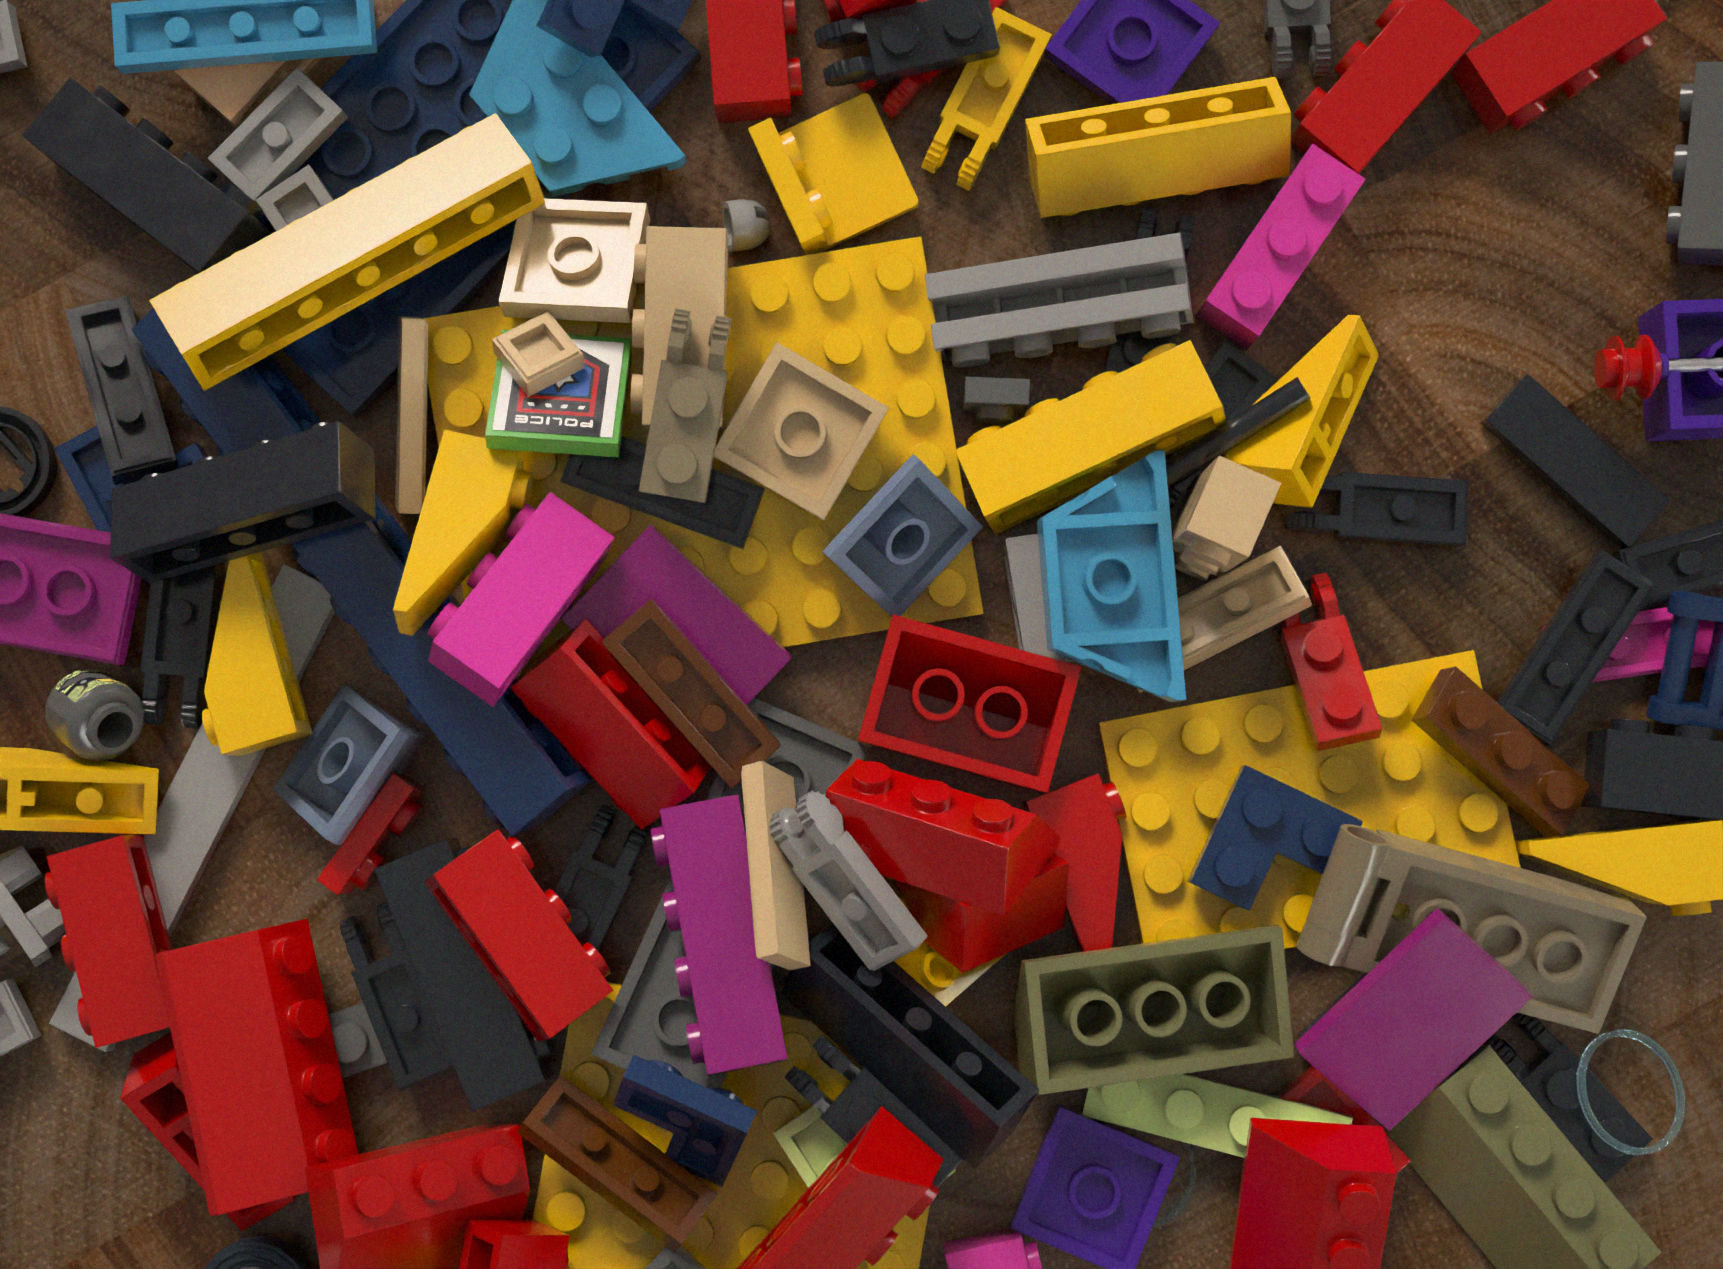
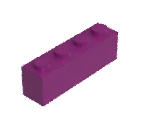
M738 794L660 809L662 827L651 828V836L657 866L670 865L674 891L662 893L669 932L682 931L686 956L675 958L674 964L681 998L693 996L698 1022L686 1025L693 1065L705 1062L707 1075L712 1076L788 1061L771 966L769 962L758 959L756 956L747 839Z

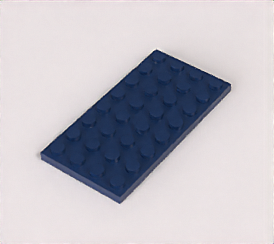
M406 0L376 31L377 53L352 55L320 88L344 111L348 118L292 175L310 165L335 200L350 190L360 187L395 168L407 159L421 154L458 134L463 129L485 119V115L475 105L469 94L512 0ZM622 5L601 53L602 57L649 113L701 60L700 51L677 30L668 32ZM538 180L544 199L567 200L573 194L569 193L552 197ZM230 181L223 188L222 192L225 193L231 185L237 186ZM262 211L256 219L273 234L276 230ZM517 219L281 350L350 415L357 419L397 377L398 316L429 318L459 313L508 262Z

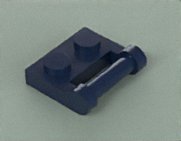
M1671 591L1667 612L1673 614L1657 695L1649 697L1646 716L1652 720L1667 724L1723 730V598L1687 591ZM1699 620L1715 621L1699 702L1685 701L1683 699Z

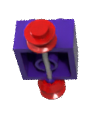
M1723 299L1662 301L1638 317L1639 337L1633 348H1625L1619 336H1611L1606 343L1605 349L1597 351L1594 362V375L1597 386L1605 388L1608 397L1612 401H1617L1621 398L1625 387H1634L1637 396L1643 400L1646 441L1723 439Z

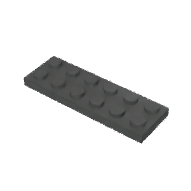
M753 698L749 702L748 706L781 744V747L764 762L794 777L796 803L799 802L798 799L812 790L814 792L819 791L820 794H825L826 797V789L856 759L865 761L869 747L759 699ZM717 773L706 800L738 794L745 827L742 780L731 789ZM672 876L664 893L674 891ZM803 884V887H804V898H805V896H806L808 890H807V888H806V887L804 886V884ZM662 896L591 1054L625 1070L633 1055L648 1061L660 1060L674 1066L683 1077L706 1088H722L728 1073L709 1076L707 1075L705 1062L694 1065L692 1063L686 1025L697 1023V1014L693 996L685 998L680 996L674 959L685 957L686 953L682 931L669 932ZM770 963L771 971H773L775 965Z

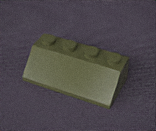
M1279 925L1021 961L1013 1013L1019 1072L1039 1089L1038 1095L1295 1057L1282 927Z
M1483 1043L1390 1131L1379 1123L1411 1160L1409 1165L1495 1269H1643L1662 1253L1490 1045Z

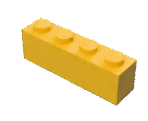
M1276 77L1025 119L1030 183L1041 218L1056 215L1071 216L1086 210L1116 205L1129 206L1145 200L1180 194L1195 195L1204 190L1240 184L1254 185L1269 179L1290 176L1291 111Z
M1191 340L1178 346L1169 343L1156 347L1142 358V363L1120 373L1116 371L1101 373L1086 382L1082 391L1061 401L1057 398L1041 401L1028 409L1024 418L1003 428L1001 426L984 428L974 433L968 439L967 445L956 449L957 457L981 511L995 535L1078 497L1154 451L1165 450L1166 456L1194 443L1227 422L1223 405Z

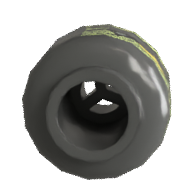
M90 668L76 670L63 677L55 685L45 704V721L50 733L79 757L100 762L112 760L120 756L137 741L144 724V709L139 696L127 685L108 672Z

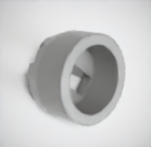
M754 200L724 201L723 228H726L728 234V249L730 252L756 248L767 239L771 231V225L767 220L768 213L764 206Z

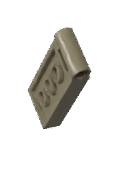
M1343 824L1340 826L1299 936L1297 948L1303 954L1318 962L1369 973L1438 908L1526 986L1533 998L1517 1013L1599 1034L1647 916L1628 897L1387 831L1377 829L1375 832L1358 825Z

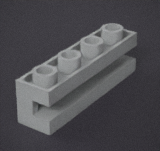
M1180 233L925 274L927 297L929 301H932L936 322L931 324L934 350L941 352V358L944 362L952 361L953 366L958 368L984 365L990 362V354L1015 351V356L1019 358L1044 356L1053 352L1054 344L1078 341V346L1081 348L1108 346L1117 341L1116 335L1142 331V337L1144 338L1168 337L1181 331L1180 325L1194 323L1185 251Z

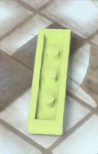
M1188 1073L1088 1088L1082 1115L1089 1118L1243 1158L1245 1157L1250 1117L1352 1124L1353 1120L1351 1115L1282 1099L1270 1094Z

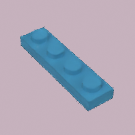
M144 0L111 3L115 67L122 74L377 53L374 0Z

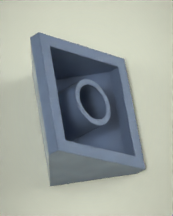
M913 454L822 552L891 617L893 614L901 616L983 526L927 466Z
M343 684L312 730L313 734L308 736L273 788L319 834L335 845L343 844L393 773L403 774L427 739V737L346 684Z

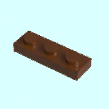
M653 597L603 638L602 643L731 789L742 780V766L765 761L781 747L780 741Z
M1454 666L1441 669L1411 721L1545 837L1563 836L1590 784L1459 668Z
M562 1075L558 1077L533 1108L517 1131L522 1137L674 1253L682 1245L717 1196L715 1191Z

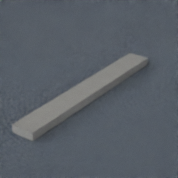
M283 564L272 585V591L298 683H300L335 611L330 604L331 596L320 581ZM203 722L157 811L156 834H145L144 836L169 937H171L266 750L262 749L243 756L223 755L219 746L214 747L208 740ZM75 972L49 1024L95 1047L93 1037L88 1036L84 1032L79 1021L77 1004L78 1000L82 998ZM116 1043L98 1047V1049L108 1052L114 1049Z

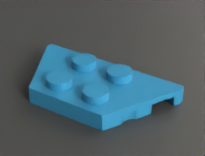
M512 0L469 95L486 118L495 113L531 160L537 179L552 197L582 191L587 185L593 183L608 185L630 180V175L658 168L667 167L668 171L678 169L687 163L685 154L602 55L591 58L536 26L548 0Z
M1157 450L1037 520L1047 650L1169 702L1186 700L1165 450Z

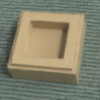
M549 311L492 339L494 354L528 397L584 369L583 353Z

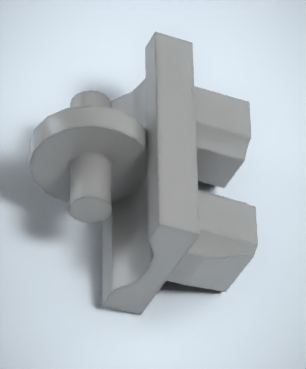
M21 845L0 854V929L7 925L34 966L38 967L53 957L48 948L59 942L62 936L66 935L60 909H55L49 899L24 914L12 897L43 877L32 858ZM0 934L1 956L4 953H6L10 949V947Z

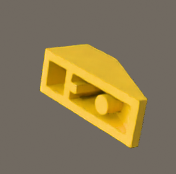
M1347 315L1255 403L1298 377L1311 399L1224 454V458L1281 482L1273 501L1275 504L1312 508L1379 357L1360 315Z
M444 430L393 607L399 633L413 636L505 536L511 525L514 510H522L528 504L533 473L524 471L522 451L488 449L485 438Z
M262 552L229 561L204 688L208 709L202 711L204 730L210 743L214 747L219 746L223 755L243 756L313 734Z
M0 747V830L156 834L159 769L107 760L96 762L76 755L32 748Z
M1694 820L1515 840L1518 856L1646 903L1670 905L1672 916L1712 912L1710 901L1723 899V820Z

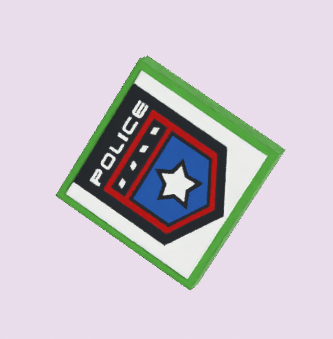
M502 330V333H501V334H503V333H505V332H507V331H509V330ZM567 334L583 353L584 369L530 397L525 394L497 358L485 431L487 448L619 457L632 359V339Z

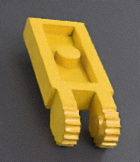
M997 7L994 9L992 16L1000 45L999 55L966 64L940 115L939 123L941 125L921 166L923 169L935 174L937 169L943 165L948 155L949 147L956 131L975 140L976 143L969 157L965 158L960 167L956 184L968 191L977 179L990 149L995 150L1052 37V34Z

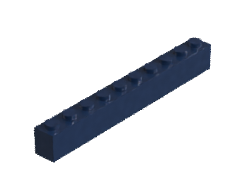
M154 308L131 329L145 348L144 357L155 371L167 377L182 397L180 403L185 413L194 422L203 426L219 446L217 450L219 457L250 448L254 443L261 440L280 439L306 431L311 426L322 423L271 355L204 391ZM376 493V519L291 543L293 545L292 552L297 562L306 571L318 578L331 596L330 604L333 610L342 620L354 626L369 646L368 654L372 662L378 669L394 679L407 697L406 705L411 714L420 723L430 727L445 747L444 755L450 766L457 773L469 779L483 798V807L489 818L501 828L506 829L511 837L539 826L593 780L584 767L572 758L564 745L552 732L525 708L522 700L510 688L517 680L516 678L494 707H492L428 662L432 641L434 640L427 635L429 628L448 603L451 602L458 608L461 606L452 593L413 636L399 633L393 607L412 540Z

